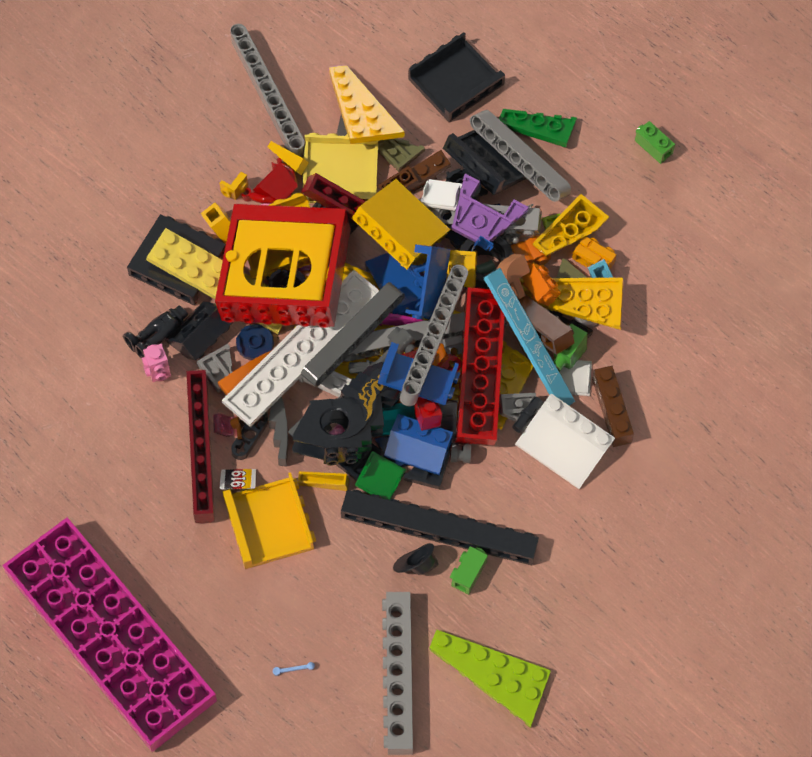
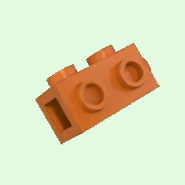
M532 263L529 266L530 272L521 277L524 281L523 285L532 293V299L535 302L549 306L561 294L557 288L558 284L549 276V270L544 265Z

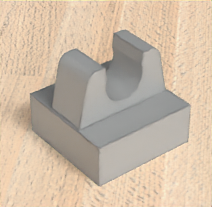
M462 336L447 338L441 341L447 355L451 354V348H456L457 354L462 353Z

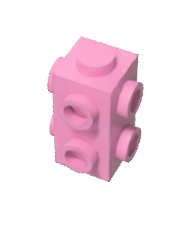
M162 344L150 345L143 350L144 357L141 358L144 365L143 368L146 376L151 377L152 382L164 381L171 376L168 359Z

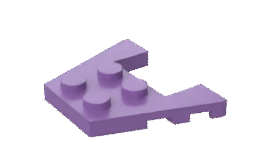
M465 174L452 224L453 231L475 243L480 235L492 242L528 212L529 207L515 199L504 215L472 199L480 185V181Z

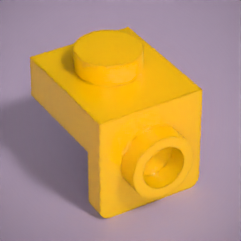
M243 172L238 174L231 185L223 180L219 183L221 193L225 197H231L234 200L241 193H244L245 188L249 185L247 174Z

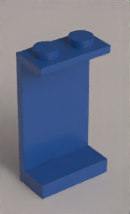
M415 244L414 252L428 255L419 310L406 309L405 313L412 314V318L431 319L446 283L451 249Z
M389 253L365 261L366 272L371 273L379 289L388 282H391L405 294L402 302L391 312L392 314L408 316L410 314L405 313L406 309L419 310L422 288L421 286L416 287L413 282L416 278L409 269L406 270L403 266H400L401 264Z
M391 342L380 372L378 384L402 391L403 384L414 359L398 354L399 344ZM455 363L453 371L432 365L419 397L446 405L447 399H452L455 390L452 384H457L460 372H457L459 364Z

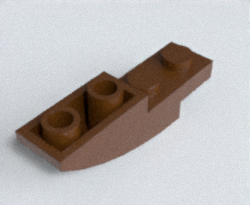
M440 150L414 167L410 168L408 166L380 183L378 187L382 190L397 179L406 189L414 192L424 187L429 179L436 180V176L450 168L451 163L443 151Z

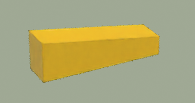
M270 141L268 148L297 173L302 175L309 162Z
M299 471L298 484L299 486L347 491L349 478L347 474Z

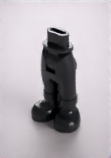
M180 305L175 309L170 308L169 312L166 311L154 318L137 336L131 332H126L123 334V339L133 352H136L140 358H143V350L150 345L161 344L184 322L183 319L188 316V313Z

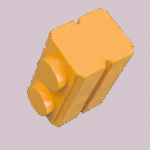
M585 236L575 248L572 259L586 268L605 259L609 269H611L616 261L617 254H615L612 248H605L600 245L595 238Z

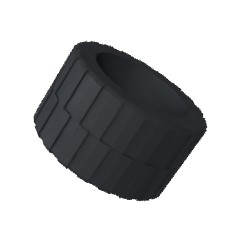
M501 236L492 241L493 248L491 250L489 247L486 251L478 245L473 250V252H477V256L490 255L497 258L500 262L514 254L511 245ZM466 239L464 244L461 245L460 251H472L475 242ZM476 272L475 288L489 289L484 280V277L487 275Z

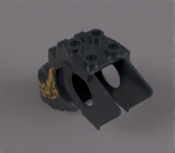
M384 362L369 365L363 372L360 371L356 378H352L349 385L345 384L341 390L340 399L311 400L309 407L293 433V441H295L292 447L293 453L321 459L324 464L333 466L340 462L356 463L358 459H361V452L371 451V437L383 436L384 419L382 408L392 409L400 399L401 394L400 390L378 384ZM337 423L345 431L342 434L332 435L327 433L324 428L328 424Z

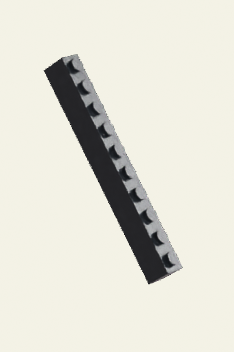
M347 490L341 508L342 519L467 550L470 546L473 548L477 547L484 550L487 555L531 566L538 545L539 537L529 532L520 533L516 532L513 528L506 527L504 529L497 527L493 523H480L473 518H459L453 513L443 514L439 513L436 509L429 508L427 510L420 508L416 504L407 505L396 499L387 500L376 494H363L359 490Z

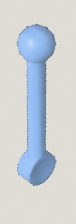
M309 662L307 665L282 669L275 667L273 668V674L279 676L283 672L302 669L313 670L315 664Z

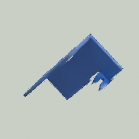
M480 235L472 248V252L477 245L486 251L489 247L491 250L493 243Z

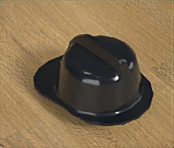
M427 543L416 550L404 554L394 563L393 570L397 573L410 570L418 575L428 573L439 564L433 553L434 545Z

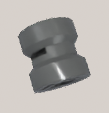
M452 443L451 462L463 461L464 463H470L471 444L461 446L458 443Z

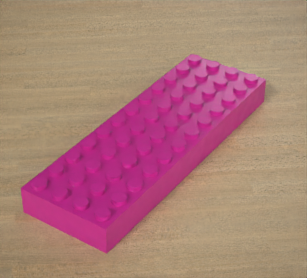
M68 517L2 565L7 576L151 752H154L217 702L214 691Z

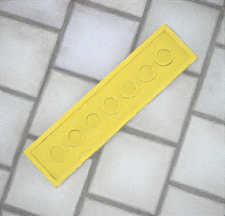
M165 228L146 260L215 299L223 260ZM244 273L246 280L251 285H255L256 279H252L250 275ZM257 323L277 335L283 327L282 324L266 325Z

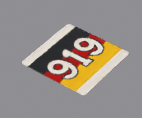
M256 469L221 470L220 489L255 488Z

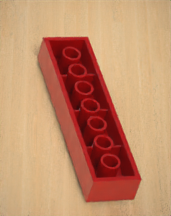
M468 287L465 296L455 441L458 443L494 446L497 441L505 315L490 289Z

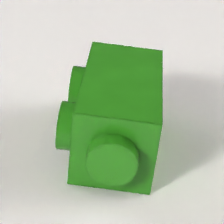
M650 121L645 125H640L636 130L635 142L660 164L673 154L675 143Z
M470 546L467 552L464 551L459 559L461 564L458 568L455 567L450 575L452 587L468 595L470 594L487 563L488 555L484 550Z

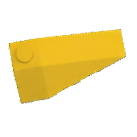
M580 194L532 245L545 256H548L597 231L609 219V216Z

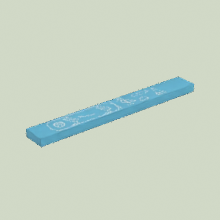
M501 268L496 269L484 277L485 282L549 395L552 393L570 406L575 402L571 392Z

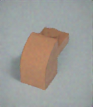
M512 254L502 260L497 269L501 268L517 299H521L526 295L519 278L529 273L530 269L524 255Z

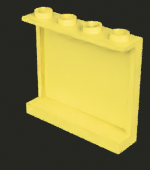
M310 133L305 135L304 159L309 163L303 172V187L307 178L317 173L364 201L369 200L376 194L378 141L350 144L348 134L345 136H338L334 133L327 135ZM307 197L310 204L316 203V201Z

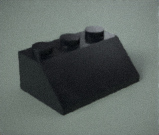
M203 301L178 326L176 331L165 340L186 358L196 360L204 355V351L209 346L217 342V338L230 329L232 323L221 320L216 303Z

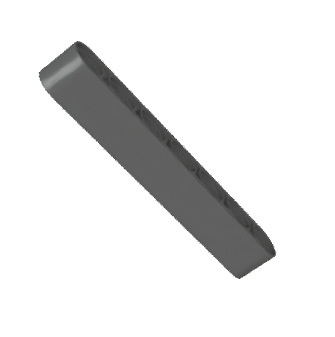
M391 282L384 285L305 365L301 375L315 387L322 384L402 302L405 294Z

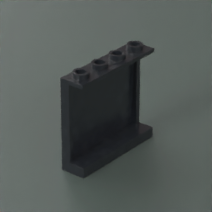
M465 32L454 36L450 42L441 45L434 53L426 55L422 61L414 63L408 69V80L448 122L464 113L505 83V74L501 70L496 72L465 40Z
M475 130L459 137L454 133L448 135L442 148L475 179L479 180L493 195L527 179Z
M160 214L128 264V275L195 306L198 301L197 294L199 290L148 262L146 258L165 228L220 258L222 253L224 254L226 244L218 238L214 239L208 236L203 231L192 229L188 224H181L170 216Z

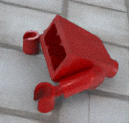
M277 158L278 164L271 162L273 170L253 189L254 192L248 187L245 188L247 195L241 194L243 200L246 202L252 200L260 204H272L278 199L290 198L293 195L292 192L298 187L294 169L282 163L281 158Z

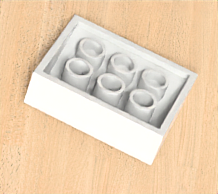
M551 393L515 445L577 489H580L615 438Z

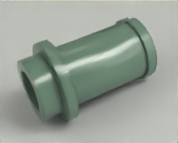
M492 260L476 265V272L485 275L496 270Z

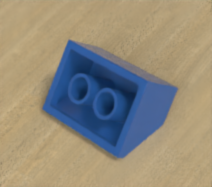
M397 414L384 457L440 475L452 444L453 432L439 427L421 431L418 420Z

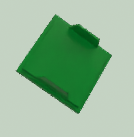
M372 451L354 486L371 495L376 494L383 499L390 500L406 469Z

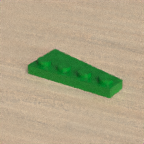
M503 109L499 120L511 131L566 148L577 117L568 119L562 118V115L550 117L543 116L544 113L527 114L526 111Z

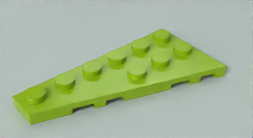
M436 629L429 650L448 665L450 664L458 670L462 676L471 680L475 686L497 703L502 704L510 713L519 717L531 728L551 670Z

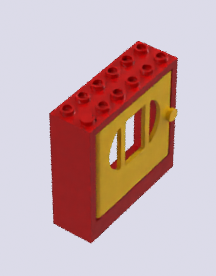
M234 204L215 297V303L221 320L228 323L244 322L247 324L263 323L266 325L335 327L351 231L346 209ZM261 250L255 285H251L244 276V266L251 255ZM268 250L294 251L287 288L261 287ZM300 252H303L311 261V272L305 282L294 288Z

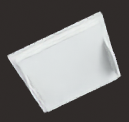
M429 179L423 189V196L420 202L426 207L455 211L463 184Z
M578 360L571 369L563 367L559 372L572 395L590 396L592 361Z

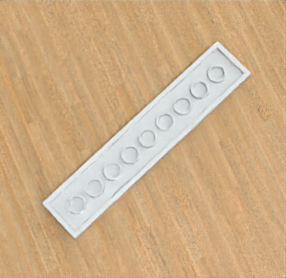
M353 270L342 281L335 327L322 328L319 326L303 327L297 325L222 399V403L251 427L302 377L301 371L305 365L379 290Z

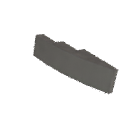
M281 396L271 406L269 429H275L274 447L280 448L278 465L286 467L288 428L284 402Z

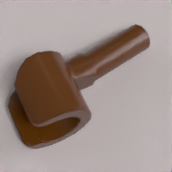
M237 416L231 419L230 424L233 429H237V439H242V427L246 423L243 420L239 421Z

